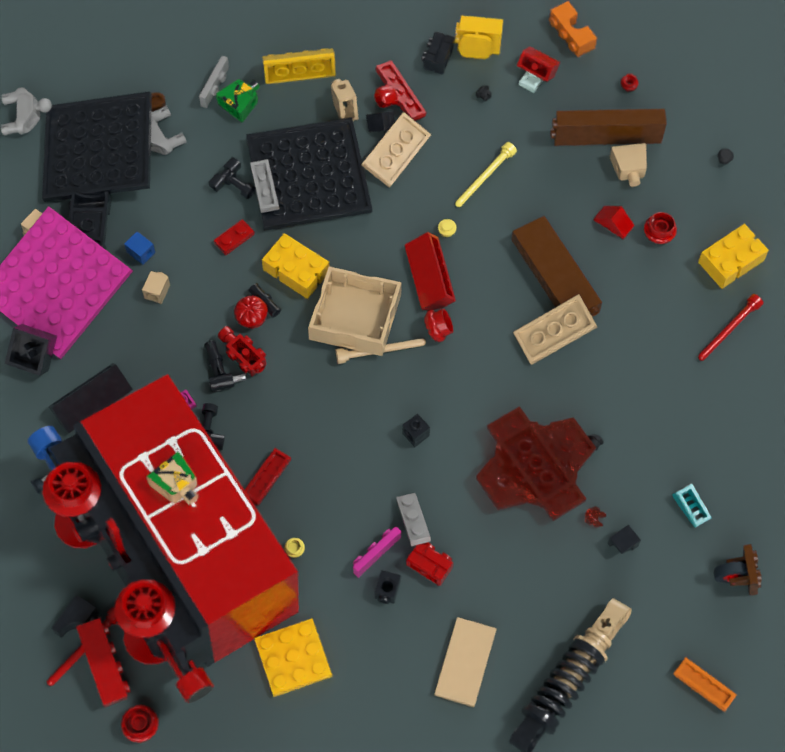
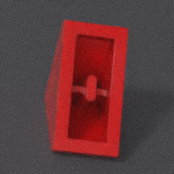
M604 206L594 218V221L622 239H625L634 228V223L622 206Z

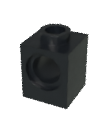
M417 413L403 424L402 434L416 447L430 436V426Z
M381 570L375 590V599H378L383 604H394L401 582V575ZM388 585L393 589L390 592H385L382 588Z

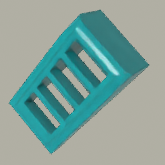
M693 484L672 494L676 503L694 528L712 518ZM688 493L689 497L684 499L683 495ZM693 500L694 503L688 506L687 502ZM697 506L698 510L692 513L691 509ZM702 513L703 516L696 520L695 516Z

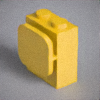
M461 15L460 22L456 24L455 38L460 54L463 57L487 59L490 57V54L500 55L503 19Z

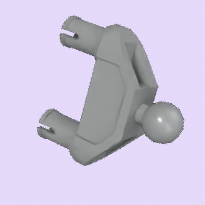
M23 87L16 89L15 92L2 94L1 99L4 105L17 102V119L15 122L2 124L1 127H4L1 128L2 134L6 136L17 132L19 134L30 132L40 120V111L48 112L51 110V101L47 98H42L38 102Z
M167 106L152 112L151 151L165 155L171 153L173 148L187 143L182 132L169 139L165 138L157 125L158 121L171 116Z

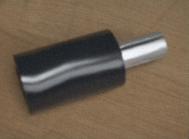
M232 373L210 377L211 391H220L234 387V383L245 381L246 376L245 374L232 376Z

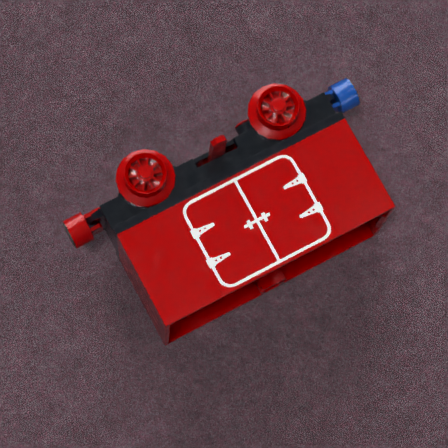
M167 374L73 425L76 434L62 441L53 426H46L35 431L29 437L28 444L36 457L41 460L44 459L51 470L43 482L42 495L46 505L56 513L54 527L57 536L64 544L73 548H88L100 544L108 556L106 560L113 571H117L126 586L120 592L115 602V616L118 624L124 630V644L127 652L136 661L143 664H159L168 661L179 679L176 687L186 703H192L206 696L214 687L204 668H197L199 665L205 662L207 667L299 612L298 571ZM178 451L197 480V486L193 490L198 495V499L190 505L183 498L174 504L148 484L147 476Z

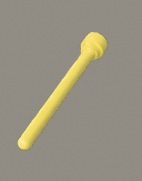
M506 142L501 147V154L455 202L456 207H461L506 158L513 157L517 149L512 143Z

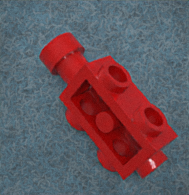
M229 326L221 329L217 337L223 343H227V356L232 361L236 360L244 373L248 372L252 377L256 373H261L266 367V354L261 348L256 350L252 346L253 341L247 335L245 337L241 334L235 336L234 331Z

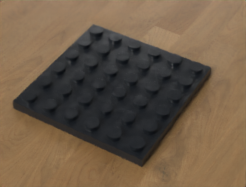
M150 91L52 105L51 110L46 112L42 190L44 202L71 199L72 192L84 195H99L104 192L111 194L150 188L152 95Z
M352 117L246 134L251 163L267 159L269 161L279 210L261 213L264 231L373 212L364 168L361 165L362 159Z

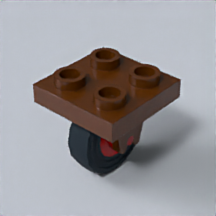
M752 544L743 545V557L727 559L725 564L719 565L714 569V578L717 582L730 583V586L748 585L749 595H758V588H761L762 579L760 570H756L758 568L757 551L752 550Z

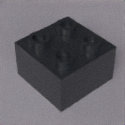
M24 324L14 327L4 364L39 376L48 372L57 335Z

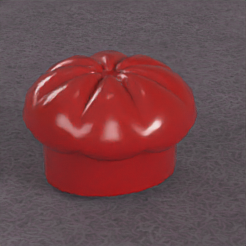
M658 212L646 220L644 232L646 237L653 243L666 244L676 236L677 226L671 215Z
M257 296L243 297L235 305L234 317L244 327L258 328L265 322L268 312L267 305Z
M441 309L436 312L429 310L426 313L424 323L429 335L433 340L443 342L446 336L454 331L448 312L445 309Z
M145 705L131 707L125 712L121 720L123 734L133 742H145L151 739L159 725L156 712Z

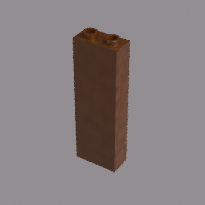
M665 109L556 111L555 118H552L550 136L551 139H554V146L662 143L667 125Z
M545 216L512 231V242L555 308L579 294L592 317L600 312L602 301Z

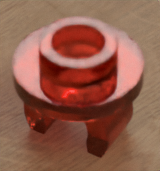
M594 506L586 511L585 522L588 525L602 527L603 524L599 522L598 517L605 518L606 514L600 511L599 507Z

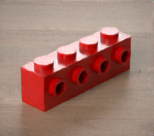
M99 618L77 626L76 628L104 708L128 699L127 693L130 692L126 680L122 682L120 674L123 673L120 661L115 662L113 654L116 653L113 641L108 642L106 635L110 634L106 622L102 623Z

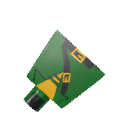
M237 79L216 93L217 104L242 123L258 103L256 91L260 86L255 80L245 84Z

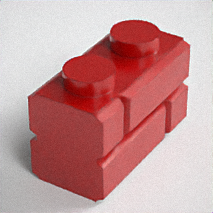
M532 47L523 50L517 63L518 67L525 69V71L546 82L554 78L560 65L559 61Z
M427 542L416 545L407 558L406 565L438 586H441L451 572L454 562L451 561L452 558L448 554L438 553L435 551V547Z

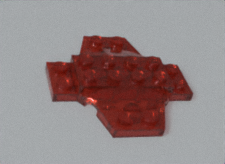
M519 406L487 425L488 431L497 442L495 456L476 475V479L498 510L528 503L544 508L552 521H555L586 502V497L576 485L577 472L595 452L596 447L574 417L551 422L550 425L543 426L539 425L538 422L530 421Z

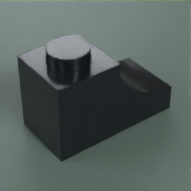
M76 595L54 624L52 630L57 636L62 638L67 632L75 629L77 626L98 619L99 612L95 606Z

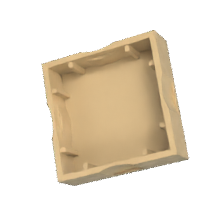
M328 267L322 285L321 297L315 306L308 327L309 340L383 356L401 297L402 282L363 276L352 271Z

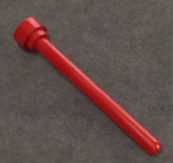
M752 294L747 299L744 309L698 355V359L700 361L705 360L751 311L758 310L764 304L763 300L758 295Z
M112 607L107 612L108 615L104 621L108 628L112 624L118 623L115 616V608ZM82 644L47 680L49 686H53L85 653Z

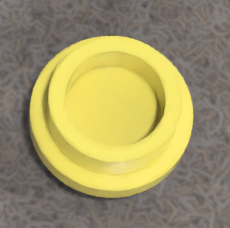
M444 219L438 225V231L444 237H450L456 232V224L450 219Z
M291 538L286 542L285 552L289 557L297 558L304 553L305 546L302 540Z

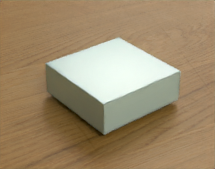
M526 72L519 81V85L534 93L543 80Z

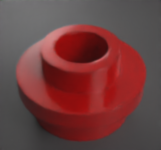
M627 74L621 79V87L626 91H634L638 87V79L633 74Z

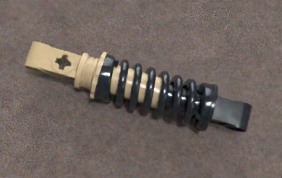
M614 598L611 599L594 625L588 627L585 631L584 637L577 635L569 646V652L563 654L562 660L556 664V669L550 672V678H546L543 681V686L537 689V695L532 696L530 703L521 709L525 719L512 733L509 740L511 745L522 752H532L544 733L550 735L555 733L556 728L559 726V721L554 715L560 718L566 716V712L560 706L571 709L572 703L569 699L577 700L579 696L576 690L584 691L585 686L582 682L589 683L591 681L588 673L596 674L597 668L607 661L608 657L605 651L611 647L612 639L629 619L632 612L630 607Z

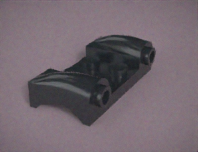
M72 192V198L69 202V222L106 250L108 215H110L112 200L109 192L99 195H84Z

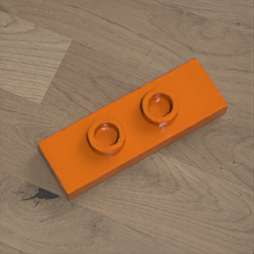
M686 657L673 674L723 712L727 710L737 696L736 693Z

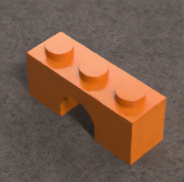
M567 1L551 9L549 22L552 27L556 28L560 38L566 41L570 51L579 57L595 49L597 37L588 26L581 29L572 27V25L576 24L578 13L570 2Z

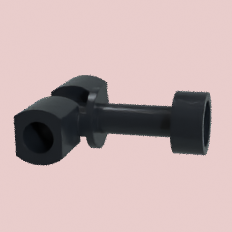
M231 157L224 165L225 169L222 173H216L208 182L209 186L218 192L225 184H233L241 190L243 197L250 199L255 193L256 188L250 183L245 185L236 178V172L241 168V163L236 158Z
M205 403L202 408V414L205 415L203 428L216 448L223 450L225 435L214 434V431L210 429L212 418L217 416L218 406L212 403Z

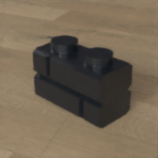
M435 32L433 38H429L427 44L428 51H424L422 55L425 70L444 74L455 45V38L453 36Z

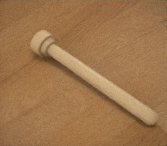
M421 338L386 344L384 352L424 346L426 340ZM335 349L338 364L346 363V361H349V358L373 355L357 350Z

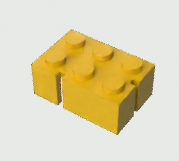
M743 224L702 251L698 263L723 289L735 281L736 277L738 279L762 263L769 250L758 238L755 240V234L746 224Z
M284 233L263 257L262 266L265 272L276 279L279 276V281L308 299L318 287L317 283L321 284L325 279L329 261Z

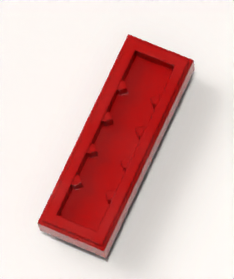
M274 448L245 488V492L257 506L260 505L291 461L290 456Z

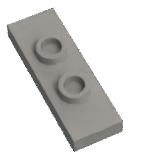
M222 56L199 95L201 107L207 109L213 96H216V93H218L221 82L225 81L229 69L228 57Z

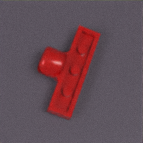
M389 61L377 65L375 70L385 86L375 89L374 98L380 108H386L395 104L400 106L402 111L414 121L424 118L427 112L394 63Z

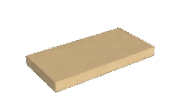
M403 112L361 165L390 188L431 134Z
M578 294L513 333L528 361L533 365L598 327Z
M457 617L434 696L475 707L497 628Z

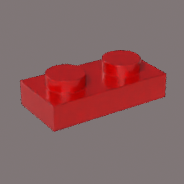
M242 219L214 239V244L225 255H228L254 236V230Z

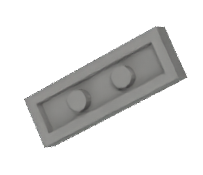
M268 159L250 163L261 213L279 210Z
M416 493L396 497L411 546L431 542Z

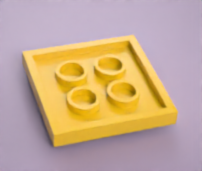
M313 618L254 638L273 697L332 677Z

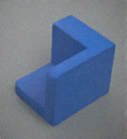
M136 232L124 243L126 252L142 265L155 254L153 243L139 232Z

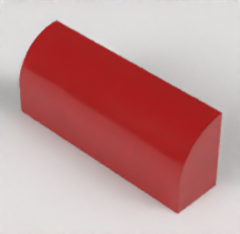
M426 232L405 244L421 309L428 311L437 310L455 302L456 299L439 238L430 232Z

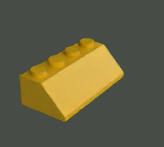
M333 48L262 57L266 84L336 76Z

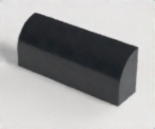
M112 363L48 407L62 427L70 433L74 430L73 425L110 406L133 389L118 366Z

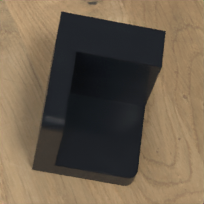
M394 111L366 114L369 132L389 130L395 123Z
M628 524L609 538L608 545L610 547L614 545L623 554L629 549L633 551L637 548L641 539Z

